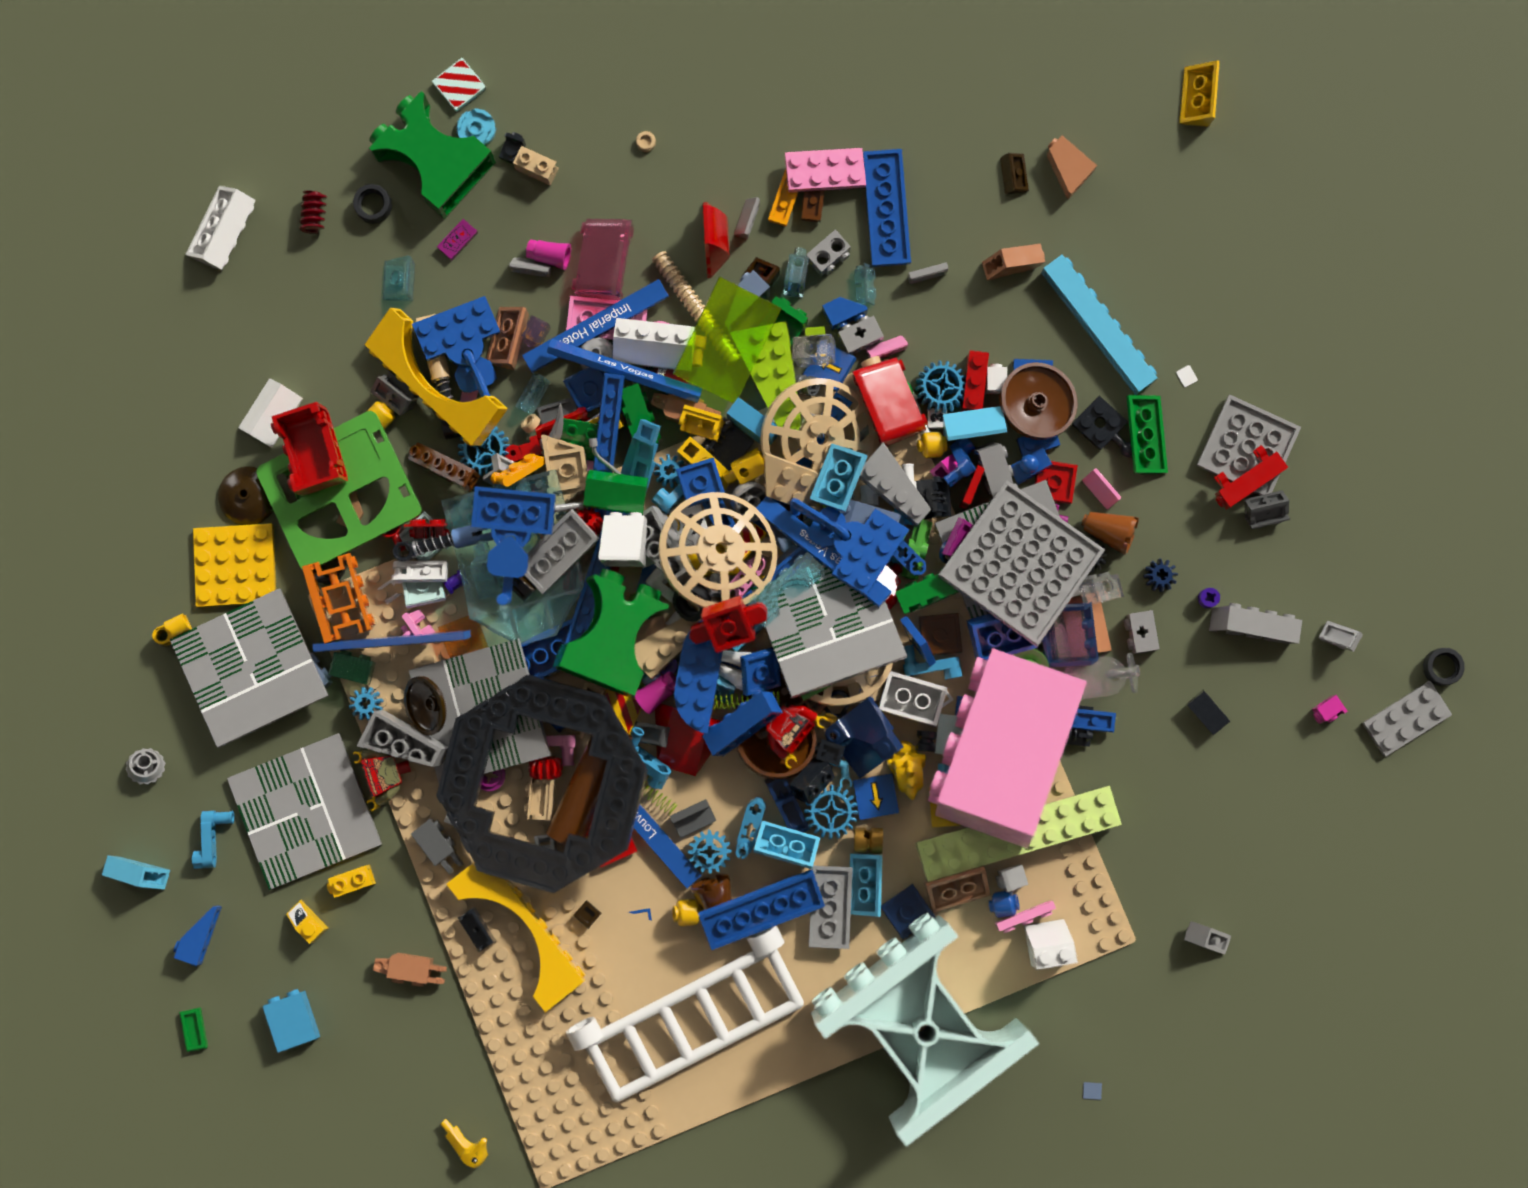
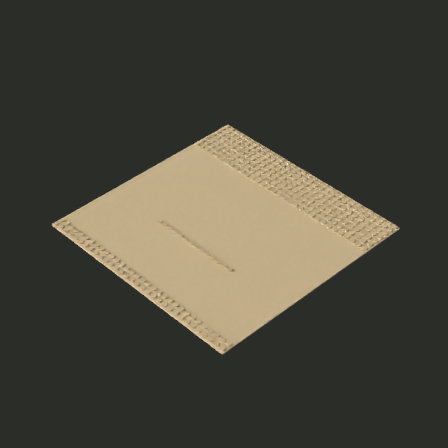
M852 373L848 374L843 384L850 387L863 400L858 386L855 385ZM820 385L819 391L815 396L798 394L802 402L813 397H825V386ZM842 389L838 390L837 393L853 402L849 408L851 411L859 405L849 393ZM824 403L810 405L807 409L812 414H822ZM768 407L761 409L758 412L765 416L768 411ZM863 411L856 417L860 431L868 425ZM849 423L843 428L845 439L852 440L854 438L852 423ZM875 429L871 456L880 447L879 437ZM921 433L887 447L900 466L902 464H914V481L932 479L934 477L930 473V470L935 467L932 458L923 457L922 453L917 450V441L920 440ZM777 435L773 444H769L770 453L785 459L781 447V435ZM869 435L861 442L869 443ZM700 436L693 437V439L700 445L706 439ZM793 437L788 438V447L791 455L799 449L797 438ZM752 439L754 443L745 454L757 447L762 454L761 444ZM685 441L656 452L653 461L661 465L659 458L662 457L666 461L667 454L670 455V460H672L675 455L678 456L677 451ZM858 450V452L860 453H867V451ZM678 456L677 462L683 460L680 456ZM684 461L681 467L688 466L689 464ZM622 467L617 468V470H618L620 473H621ZM671 467L669 470H665L667 472V475H670V473H675L673 471V467ZM741 468L740 472H745L747 468ZM652 473L646 492L644 511L652 505L658 507L651 501L652 498L662 488L671 493L678 486L676 481L673 482L674 488L670 487V482L667 483L666 487H663L662 483L664 480L657 483L656 479L659 476H655ZM764 474L750 480L765 487ZM858 479L853 492L855 495L853 500L861 502L860 486L866 485L860 479ZM736 480L731 483L725 490V493L732 495L740 482ZM683 497V498L674 506L673 509L677 508L682 502H684V501H685V497ZM878 497L879 505L875 507L894 512V508L882 497ZM722 498L727 509L733 511L731 500ZM951 505V516L956 514ZM705 516L707 527L713 526L708 516ZM948 517L924 519L932 522L928 539V550L924 560L926 562V571L924 574L919 575L918 580L902 577V573L898 575L901 583L898 585L899 590L905 588V585L910 582L916 581L917 583L922 581V577L928 574H939L941 572L940 569L945 567L946 564L939 557L942 542L934 523ZM803 518V523L806 524L808 527L811 526V524L805 522ZM904 525L909 529L908 534L904 538L907 544L909 538L911 539L914 525ZM491 529L483 530L482 533H490ZM532 533L530 541L523 547L526 553L542 539L541 534ZM492 540L459 549L450 546L448 549L442 548L429 561L447 560V578L456 574L457 570L460 569L468 585L459 587L453 594H450L444 585L445 601L409 609L405 605L402 583H395L394 586L390 583L383 589L378 590L379 587L392 579L394 574L393 562L398 561L397 559L357 574V576L361 575L364 587H361L363 595H367L369 606L366 607L368 614L372 613L375 625H372V630L363 633L359 632L357 624L340 628L342 638L333 641L402 636L404 634L401 629L402 626L406 625L410 630L402 615L406 612L412 613L418 609L422 611L426 618L418 623L421 630L428 625H431L436 633L470 630L471 637L460 641L429 643L426 646L410 644L329 651L350 705L355 703L350 700V697H357L354 694L355 690L361 693V687H366L367 691L372 687L374 688V693L380 692V696L377 699L384 700L383 703H378V706L383 707V710L413 726L404 706V690L411 679L409 670L515 639H520L522 643L572 619L580 596H569L566 594V590H563L564 579L568 578V571L545 594H542L537 589L524 602L512 591L511 603L501 606L497 603L496 599L498 595L502 594L503 581L498 576L492 575L487 569L488 552L497 545L495 541ZM596 544L580 558L577 591H582ZM779 547L777 552V559L782 554H784ZM752 551L743 562L746 564L756 555V551ZM764 557L766 558L767 562L766 567L761 573L764 576H766L770 570L772 557ZM891 561L888 562L889 567L894 564ZM897 563L903 571V566L900 563ZM643 567L619 568V574L625 577L622 586L626 587L623 594L626 601H628L630 594L636 593ZM728 575L729 583L734 579L735 576ZM351 577L339 581L341 583L350 580L351 586L354 587ZM667 582L665 585L675 592L670 583ZM752 584L751 587L746 591V593L750 591L751 588H753L755 585ZM346 585L328 590L333 609L351 604ZM729 590L730 599L736 597L735 590ZM959 592L916 612L904 614L899 600H897V603L889 612L903 646L913 645L900 621L903 617H908L920 632L919 616L959 613L962 653L933 656L935 660L959 657L963 676L945 680L943 670L909 676L947 687V691L954 700L944 706L940 714L955 715L957 696H964L965 694L975 698L977 693L968 689L977 659L974 656L966 621L970 619L961 593ZM309 594V595H308V598H309V601H310L311 606H312V608H313L314 614H315V616H316V613H315V610H314V607H313V603H312V600H311V596H310V594ZM394 594H401L389 604L385 602L387 598L389 599ZM661 595L659 601L668 604L669 607L652 614L650 618L663 615L666 624L674 614L675 608L669 600ZM714 597L718 603L721 602V597ZM356 599L358 607L349 609L348 614L351 621L361 618L364 626L365 622L358 599ZM326 607L331 630L335 634L333 626L343 623L340 612L329 615ZM764 627L755 636V640L750 641L740 652L754 653L772 648L766 628ZM914 647L916 662H926ZM904 659L895 663L891 671L905 675L903 668L905 664ZM563 671L545 678L583 689L586 680ZM643 677L641 678L638 689L645 687L642 681ZM885 682L881 685V696ZM833 686L832 691L842 690L848 694L846 686ZM736 688L732 698L733 704L730 709L727 704L725 709H723L722 703L720 709L716 706L712 718L722 721L725 715L733 713L736 706V693L739 701L743 690ZM674 694L661 704L676 708ZM842 695L832 696V698L836 699L844 698ZM945 695L943 703L949 700L947 695ZM366 700L365 703H362V706L367 707L370 701ZM851 704L849 706L848 712H850L859 704ZM829 706L828 709L832 714H840L845 706ZM642 709L636 721L655 725V710L648 714ZM824 711L818 716H825L826 712ZM883 712L894 727L892 732L898 740L911 742L915 748L918 740H920L917 737V730L937 732L938 723L936 727ZM358 714L355 718L363 734L369 720L366 719V716L363 720H360ZM823 718L819 720V724L824 728L814 725L816 745L818 742L821 743L822 739H826V729L833 724ZM542 721L546 736L572 735L564 731L565 728L558 732L550 723ZM832 732V735L837 738V735ZM585 733L583 739L575 736L574 766H562V775L559 778L548 779L556 780L554 814L589 742L591 734ZM639 742L638 746L657 758L656 745ZM549 746L551 757L560 758L562 764V748L560 746ZM737 747L724 757L712 756L710 754L696 776L671 770L662 789H653L650 794L649 791L652 787L649 786L646 792L645 790L642 792L641 806L689 861L693 857V854L688 853V851L693 850V847L689 844L695 843L696 841L693 837L697 836L700 838V832L702 831L705 835H707L708 830H711L712 835L719 831L718 837L721 838L725 835L726 837L723 841L725 843L730 842L727 849L732 850V852L727 853V856L731 859L730 861H724L726 867L724 868L720 865L719 872L714 868L712 873L709 874L708 869H705L702 873V867L698 866L696 869L702 876L694 883L707 877L717 879L716 875L728 874L731 884V897L735 899L810 870L806 867L753 852L754 847L746 858L741 859L742 856L740 858L736 856L738 835L746 807L751 799L761 797L766 803L762 821L787 828L764 781L767 778L752 772L743 763ZM918 751V754L926 755V763L923 768L924 786L917 792L914 800H911L905 793L899 791L895 775L889 769L887 760L861 778L892 774L899 813L862 820L859 819V814H852V818H856L857 821L853 822L850 820L849 824L853 826V829L846 826L847 834L845 835L842 830L839 831L840 838L836 837V833H832L833 837L829 839V833L827 832L824 838H822V830H819L817 834L814 833V830L817 828L815 825L804 833L820 837L813 866L850 867V854H871L869 850L866 853H854V827H865L868 831L871 828H883V854H878L883 855L881 905L913 883L931 909L924 882L927 881L915 843L966 828V826L932 827L930 801H928L929 787L932 786L938 770V763H942L944 756L943 754H935V752ZM815 752L813 754L811 761L817 757V754H815ZM394 757L396 764L408 760L400 757ZM408 760L411 772L400 775L402 781L400 790L388 802L540 1188H551L884 1048L883 1044L869 1028L856 1024L840 1027L825 1039L812 1018L811 1012L815 1010V1006L811 1001L828 987H831L835 993L845 987L848 983L844 975L859 963L864 962L867 968L879 961L881 958L876 951L890 939L896 937L902 943L907 938L902 940L881 909V917L851 914L849 949L809 947L810 913L776 925L785 941L777 950L804 1001L802 1008L623 1101L614 1102L586 1049L575 1051L566 1035V1031L576 1023L589 1017H595L602 1029L752 952L753 950L747 940L748 937L711 950L700 918L698 924L693 926H679L677 922H674L672 907L676 905V902L687 899L696 900L691 891L692 885L686 888L633 828L632 839L638 850L637 852L601 868L598 867L555 893L509 881L513 887L517 886L523 893L522 899L525 903L530 902L536 910L534 912L535 916L545 921L548 925L546 930L549 934H554L559 939L560 948L563 951L567 950L573 958L571 960L575 967L579 966L585 973V981L545 1012L533 997L539 982L540 955L531 930L508 907L482 898L458 900L446 885L474 861L463 846L456 828L444 822L447 812L436 797L439 783L435 768ZM1059 761L1045 804L1075 796L1061 761ZM529 762L504 768L506 770V779L497 790L485 791L480 789L476 806L495 812L491 832L535 844L534 836L545 835L551 820L527 819V815H524L525 803H528L529 795H526V784L530 783V779H532L529 777L528 772ZM831 765L835 778L826 786V790L830 791L829 787L833 785V791H836L837 787L840 786L842 778L841 768ZM849 765V776L852 782L853 780L860 779ZM493 772L484 774L488 777L487 784H489L491 778H498V776H496V774H493ZM800 773L790 778H786L788 784H790ZM647 774V776H646V782H645V784H644V788L648 785V781H647V779H648V777H649L648 774ZM844 779L840 793L843 794L845 790H848L846 798L851 795L854 797L849 801L850 804L857 803L853 783L850 787V781ZM661 793H663L659 801L657 799L655 802L651 803L654 796L655 800ZM828 795L820 798L815 808L826 807ZM834 795L835 806L839 809H847L846 803L840 797ZM707 799L716 821L680 837L670 816ZM796 799L804 817L810 816V813H804V809L810 810L811 806ZM832 801L828 809L820 811L829 814L830 823L836 813H841V811L833 809ZM673 803H675V805L677 804L676 808L672 811V813L669 816L668 814L671 808L664 813L665 808L667 810ZM755 804L754 810L758 811L759 805ZM857 806L852 807V811H858ZM814 814L817 822L822 827L828 828L826 816ZM838 815L834 820V828L841 826L845 822L847 815ZM429 819L438 820L443 825V833L447 837L451 836L455 841L456 853L464 863L460 867L451 856L445 859L454 870V873L451 875L444 869L441 863L434 866L411 835L412 832ZM749 823L748 826L745 825L748 828L746 836L750 837L751 831L753 829L756 830V828H753L752 823ZM1092 834L984 865L991 896L933 913L935 916L940 915L948 922L958 935L954 941L941 951L937 960L936 971L939 981L964 1014L1132 944L1136 940ZM713 838L714 844L718 848H723L721 843ZM706 839L702 840L697 848H703L706 845ZM551 841L542 842L540 846L550 845ZM556 841L557 851L564 852L565 845ZM708 846L707 850L700 852L708 854V857H712V854L720 851H715L712 849V846ZM723 855L715 857L714 865L722 859ZM697 856L706 865V859L703 856ZM691 861V863L695 866L696 861ZM1019 864L1023 865L1028 885L1012 891L1014 894H1017L1020 909L1017 910L1016 914L1049 900L1053 901L1056 909L1051 910L1053 914L1041 918L1040 915L1034 917V921L1026 925L1064 919L1074 941L1078 963L1035 969L1030 963L1024 925L1022 923L1014 925L1015 929L1006 933L1003 930H997L995 922L1007 918L996 917L995 913L991 912L989 908V900H992L993 894L1003 891L997 885L995 877L998 876L997 871ZM586 900L602 912L589 929L573 916ZM474 907L496 939V942L478 952L458 920L459 916ZM650 908L652 921L648 918V912L637 914L629 912ZM768 957L742 970L764 1013L789 1001ZM732 976L707 988L728 1032L753 1019ZM696 995L670 1007L692 1050L717 1038ZM659 1013L634 1026L656 1069L681 1057ZM927 1025L921 1026L918 1031H923ZM623 1032L598 1044L620 1088L645 1075Z

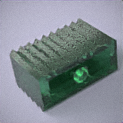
M340 650V653L334 652L328 675L370 685L376 662L371 661L370 656L360 654L358 658L352 656L350 651Z

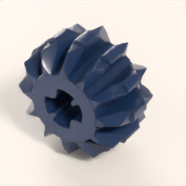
M1159 558L1157 559V564L1151 561V567H1145V571L1149 574L1143 575V578H1149L1150 581L1146 582V585L1153 584L1152 591H1155L1158 587L1159 592H1164V587L1170 590V584H1176L1177 581L1172 577L1178 576V573H1172L1171 570L1176 567L1175 565L1168 567L1169 560H1166L1163 564L1162 559ZM1160 572L1165 577L1161 579L1156 574Z

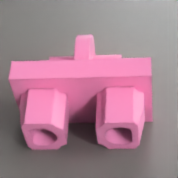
M418 609L412 613L406 612L402 615L410 628L409 630L406 625L402 626L401 629L404 632L402 636L436 633L431 625L426 626L422 630L419 627L418 623L426 619L421 610Z

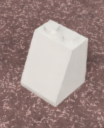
M612 512L610 515H604L599 560L605 566L645 567L647 519L645 516H642V513L634 512L630 513V516H622V513Z
M1064 919L1024 925L1032 967L1043 969L1078 963L1074 941Z

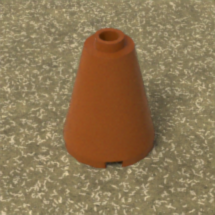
M1090 512L1089 515L1085 514L1081 525L1084 526V531L1119 553L1126 555L1134 539V528L1137 529L1139 518Z

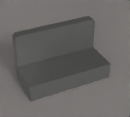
M707 799L670 816L680 837L716 821Z

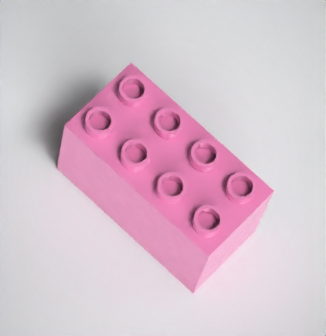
M992 649L989 660L980 657L976 660L968 688L977 692L974 698L964 694L955 724L956 727L963 729L962 735L950 733L942 764L950 766L948 774L937 770L929 792L928 801L937 804L935 816L1028 849L1035 834L1087 681Z

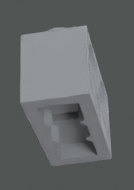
M835 229L806 254V260L820 276H823L825 273L828 275L836 268L834 266L839 261L843 262L850 256L851 246ZM840 245L842 250L835 252L832 250V246ZM824 257L828 262L821 265L817 262V259Z

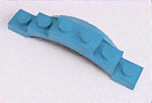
M645 419L640 420L637 432L634 434L626 454L621 474L649 478V486L656 464L653 460L658 447L656 440L661 426Z

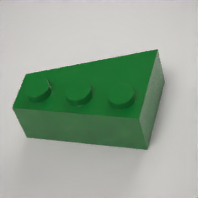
M638 383L623 388L621 403L632 438L637 432L641 419L649 422L655 421L652 410H647L646 403H649L646 392H641ZM660 433L658 434V437H657V440H656V444H658V446H659L658 440L661 439Z
M934 573L922 577V581L917 583L916 581L910 582L905 585V588L895 593L904 614L955 595L959 591L938 577L939 574L934 575Z

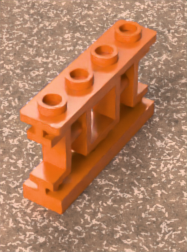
M351 553L337 556L340 566L322 571L320 562L302 566L324 643L341 639L340 628L357 624L359 632L363 633L372 630V625H375L372 613L368 614L366 607L369 606L367 595H363L361 587H364L361 575L357 576L355 569L358 568L356 557L352 556ZM344 561H347L354 587L351 586L350 580L339 583L336 571L346 569ZM314 569H316L318 576L329 574L332 585L321 588L323 596H321ZM346 585L351 604L333 609L328 590ZM356 599H358L365 622L364 626L361 618L351 621L348 614L349 609L358 607ZM326 607L329 615L340 612L343 623L333 626L335 634L332 633Z

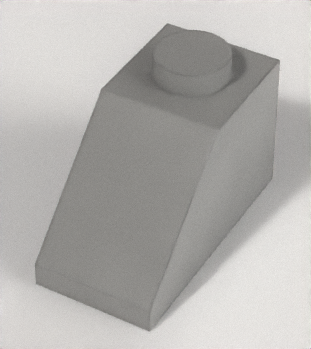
M1193 921L1190 922L1185 940L1224 955L1231 939V935Z

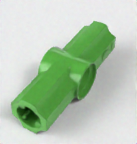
M924 519L917 527H913L911 539L909 538L908 545L923 560H925L928 550V539L932 527V522ZM913 562V571H921L920 566H922V564L920 562ZM903 567L902 577L918 580L919 575H912Z

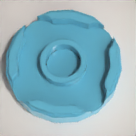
M472 109L463 113L459 118L457 132L460 138L475 136L486 146L495 137L496 126L489 113L481 109Z

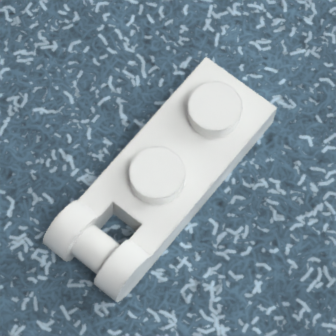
M447 560L394 561V574L392 575L391 582L396 584L403 582H447L448 562ZM407 569L406 574H402V570Z

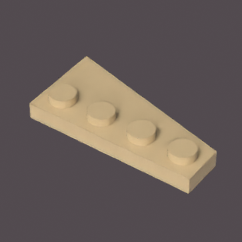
M681 618L636 643L635 656L640 669L653 680L682 652L684 640L691 626L700 620L690 622Z

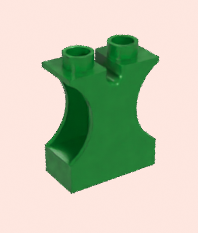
M420 91L415 98L411 95L406 96L396 108L395 112L400 116L405 128L398 130L392 125L381 124L370 136L369 141L372 145L369 147V150L378 162L394 160L414 167L421 175V194L427 205L443 219H446L496 164L491 150L475 136L456 138L447 136L435 129L430 122V104L425 94Z
M602 569L600 576L594 574L586 579L594 598L595 606L592 621L588 629L579 638L560 646L553 668L623 696H635L643 676V671L640 669L635 656L636 635L643 622L649 616L658 611L668 609L669 605L659 601L661 591L644 584H639L636 593L630 594L628 601H626L623 596L626 587L622 586L625 577L617 572Z

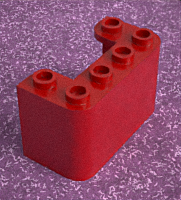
M316 401L271 416L273 421L271 423L272 431L283 438L284 445H282L284 454L289 458L288 469L291 474L287 482L291 491L305 496L348 481V475L333 424L325 406Z

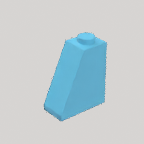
M107 855L102 875L137 887L165 890L170 870L123 857Z

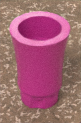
M529 240L526 247V258L534 259L537 262L546 263L562 270H566L571 257L570 243Z
M669 671L645 687L638 689L634 697L640 707L646 713L651 714L663 701L674 694L677 677Z

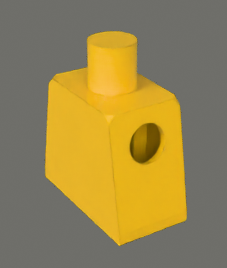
M758 447L730 463L732 470L724 473L723 477L728 485L736 480L740 484H744L764 474L765 462ZM741 468H747L745 472H740Z

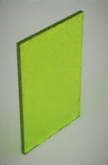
M719 277L673 374L734 404L748 380L781 308L769 302V300H765L735 285V283Z

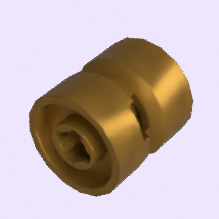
M854 827V853H866L869 850L871 854H883V828H871L868 831L865 827Z

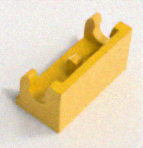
M684 405L679 424L681 425V431L718 441L724 420L721 415Z

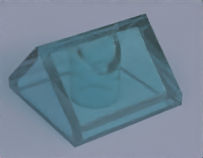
M407 255L385 261L383 300L413 301L415 262L411 256Z

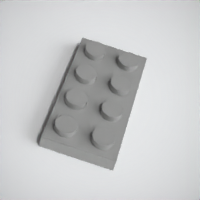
M573 509L570 510L553 527V534H546L527 553L529 559L525 576L542 594H545L600 538Z
M1428 681L1362 722L1383 757H1386L1450 717L1452 713L1432 682Z
M813 866L812 870L825 907L810 912L809 947L849 949L853 867Z

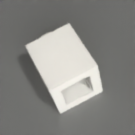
M991 364L987 368L985 394H1000L1001 387L1007 378V367H1002V364Z

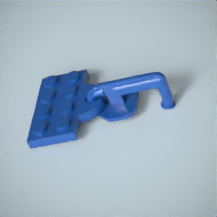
M485 296L412 324L427 361L446 355L452 363L458 365L455 379L461 391L472 393L478 390L481 397L490 396L487 386L495 382L496 372L491 361L481 357L484 348L482 340L500 334V329Z
M475 486L471 527L491 529L492 538L497 544L488 552L487 569L492 575L504 577L502 594L498 595L496 599L499 605L504 606L511 603L513 578H520L527 572L529 557L523 550V547L530 541L532 533L553 534L556 494Z
M793 498L790 501V513L795 517L802 513L813 520L808 529V538L822 548L834 546L836 553L842 558L832 572V576L864 596H867L909 532L908 528L876 508L865 524L860 522L846 523L845 516L834 508L825 507L818 512L797 498Z

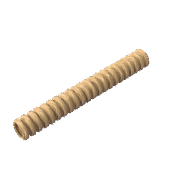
M662 251L654 256L652 263H656L655 267L659 268L660 273H663L662 276L666 278L667 283H670V288H674L673 292L677 293L676 296L681 298V302H684L683 305L688 308V312H691V317H695L694 321L698 322L699 327H702V332L705 331V336L709 337L708 340L712 341V346H715V350L719 351L720 356H723L722 360L726 361V365L731 366L736 363L741 357L740 354H737L738 350L733 348L734 345L730 344V339H727V335L723 334L722 329H719L720 325H716V320L712 319V314L709 315V310H706V306L702 305L701 300H698L699 296L695 295L694 290H691V285H687L688 281L684 280L685 277L681 276L680 271H677L678 267L674 266L673 261H670L671 258L667 256V252Z

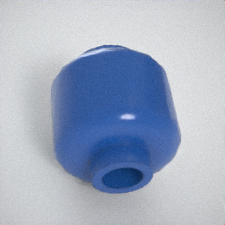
M1012 891L995 892L992 900H989L990 911L994 912L998 918L1015 916L1017 910L1020 909L1017 894H1014Z

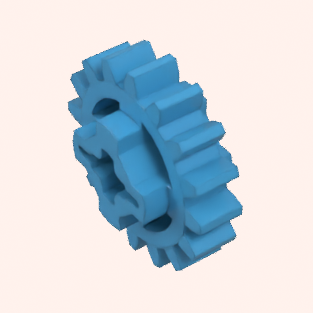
M708 830L707 835L702 831L700 832L701 837L694 836L693 838L696 842L689 844L693 847V850L688 851L689 854H693L690 862L696 861L694 867L701 866L702 873L705 869H708L709 874H711L714 868L719 872V866L721 865L725 868L726 864L724 861H730L731 859L727 856V853L732 852V850L727 849L730 842L725 843L723 841L726 837L725 835L721 838L718 837L719 831H716L714 835H712L711 830ZM713 838L718 840L723 848H718L714 844ZM706 839V845L703 848H697L698 844ZM708 846H712L713 850L720 852L712 854V857H708V854L701 853L700 851L707 850ZM723 855L722 859L714 865L715 857ZM697 856H703L706 859V865Z

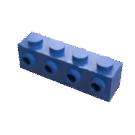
M758 691L754 693L752 699L741 703L736 711L725 715L721 722L709 727L708 734H703L702 736L712 756L724 757L783 713L772 692Z

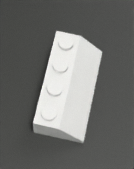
M219 186L185 255L208 266L222 270L228 263V256L236 246L237 238L245 228V221L248 215L252 213L256 200L238 189Z
M616 318L613 337V359L630 365L691 371L696 337L695 327Z

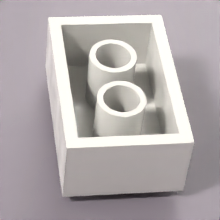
M890 671L885 681L878 707L884 713L936 727L947 687Z

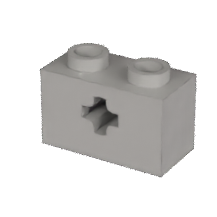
M864 316L858 320L857 324L852 326L847 324L841 327V331L838 332V338L845 352L851 355L883 341L884 338L874 316ZM857 331L864 333L863 338L856 336Z
M1153 610L1126 615L1124 626L1125 630L1129 631L1130 638L1127 639L1129 650H1132L1133 654L1159 650ZM1138 630L1145 632V634L1142 635V638L1141 635H1137Z

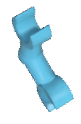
M841 760L840 766L830 763V765L841 768V788L844 779L850 781L851 787L853 782L849 776V763L846 760Z

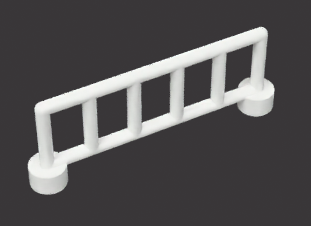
M777 926L750 935L747 938L753 950L752 952L602 1029L595 1017H589L576 1023L566 1031V1035L575 1051L586 1049L614 1102L623 1101L803 1007L804 1001L777 950L785 942ZM768 957L789 1001L764 1013L742 970ZM732 976L753 1019L728 1032L707 988ZM696 995L717 1038L692 1050L670 1007ZM659 1013L681 1057L656 1069L634 1026ZM623 1032L645 1075L620 1088L598 1044Z

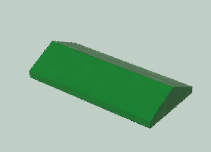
M1127 395L1134 474L1152 475L1168 473L1161 396Z

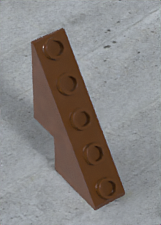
M419 442L409 450L410 455L407 459L470 493L480 477L474 469Z

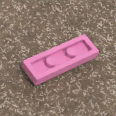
M1049 900L1019 912L1015 916L997 921L995 925L998 931L1003 930L1006 933L1014 930V925L1019 923L1026 925L1033 922L1034 917L1040 915L1041 918L1053 914L1051 910L1056 909L1054 902Z

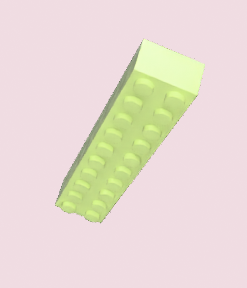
M1105 786L1045 804L1028 849L968 827L922 840L915 844L926 881L930 882L1119 826L1122 823L1110 786Z

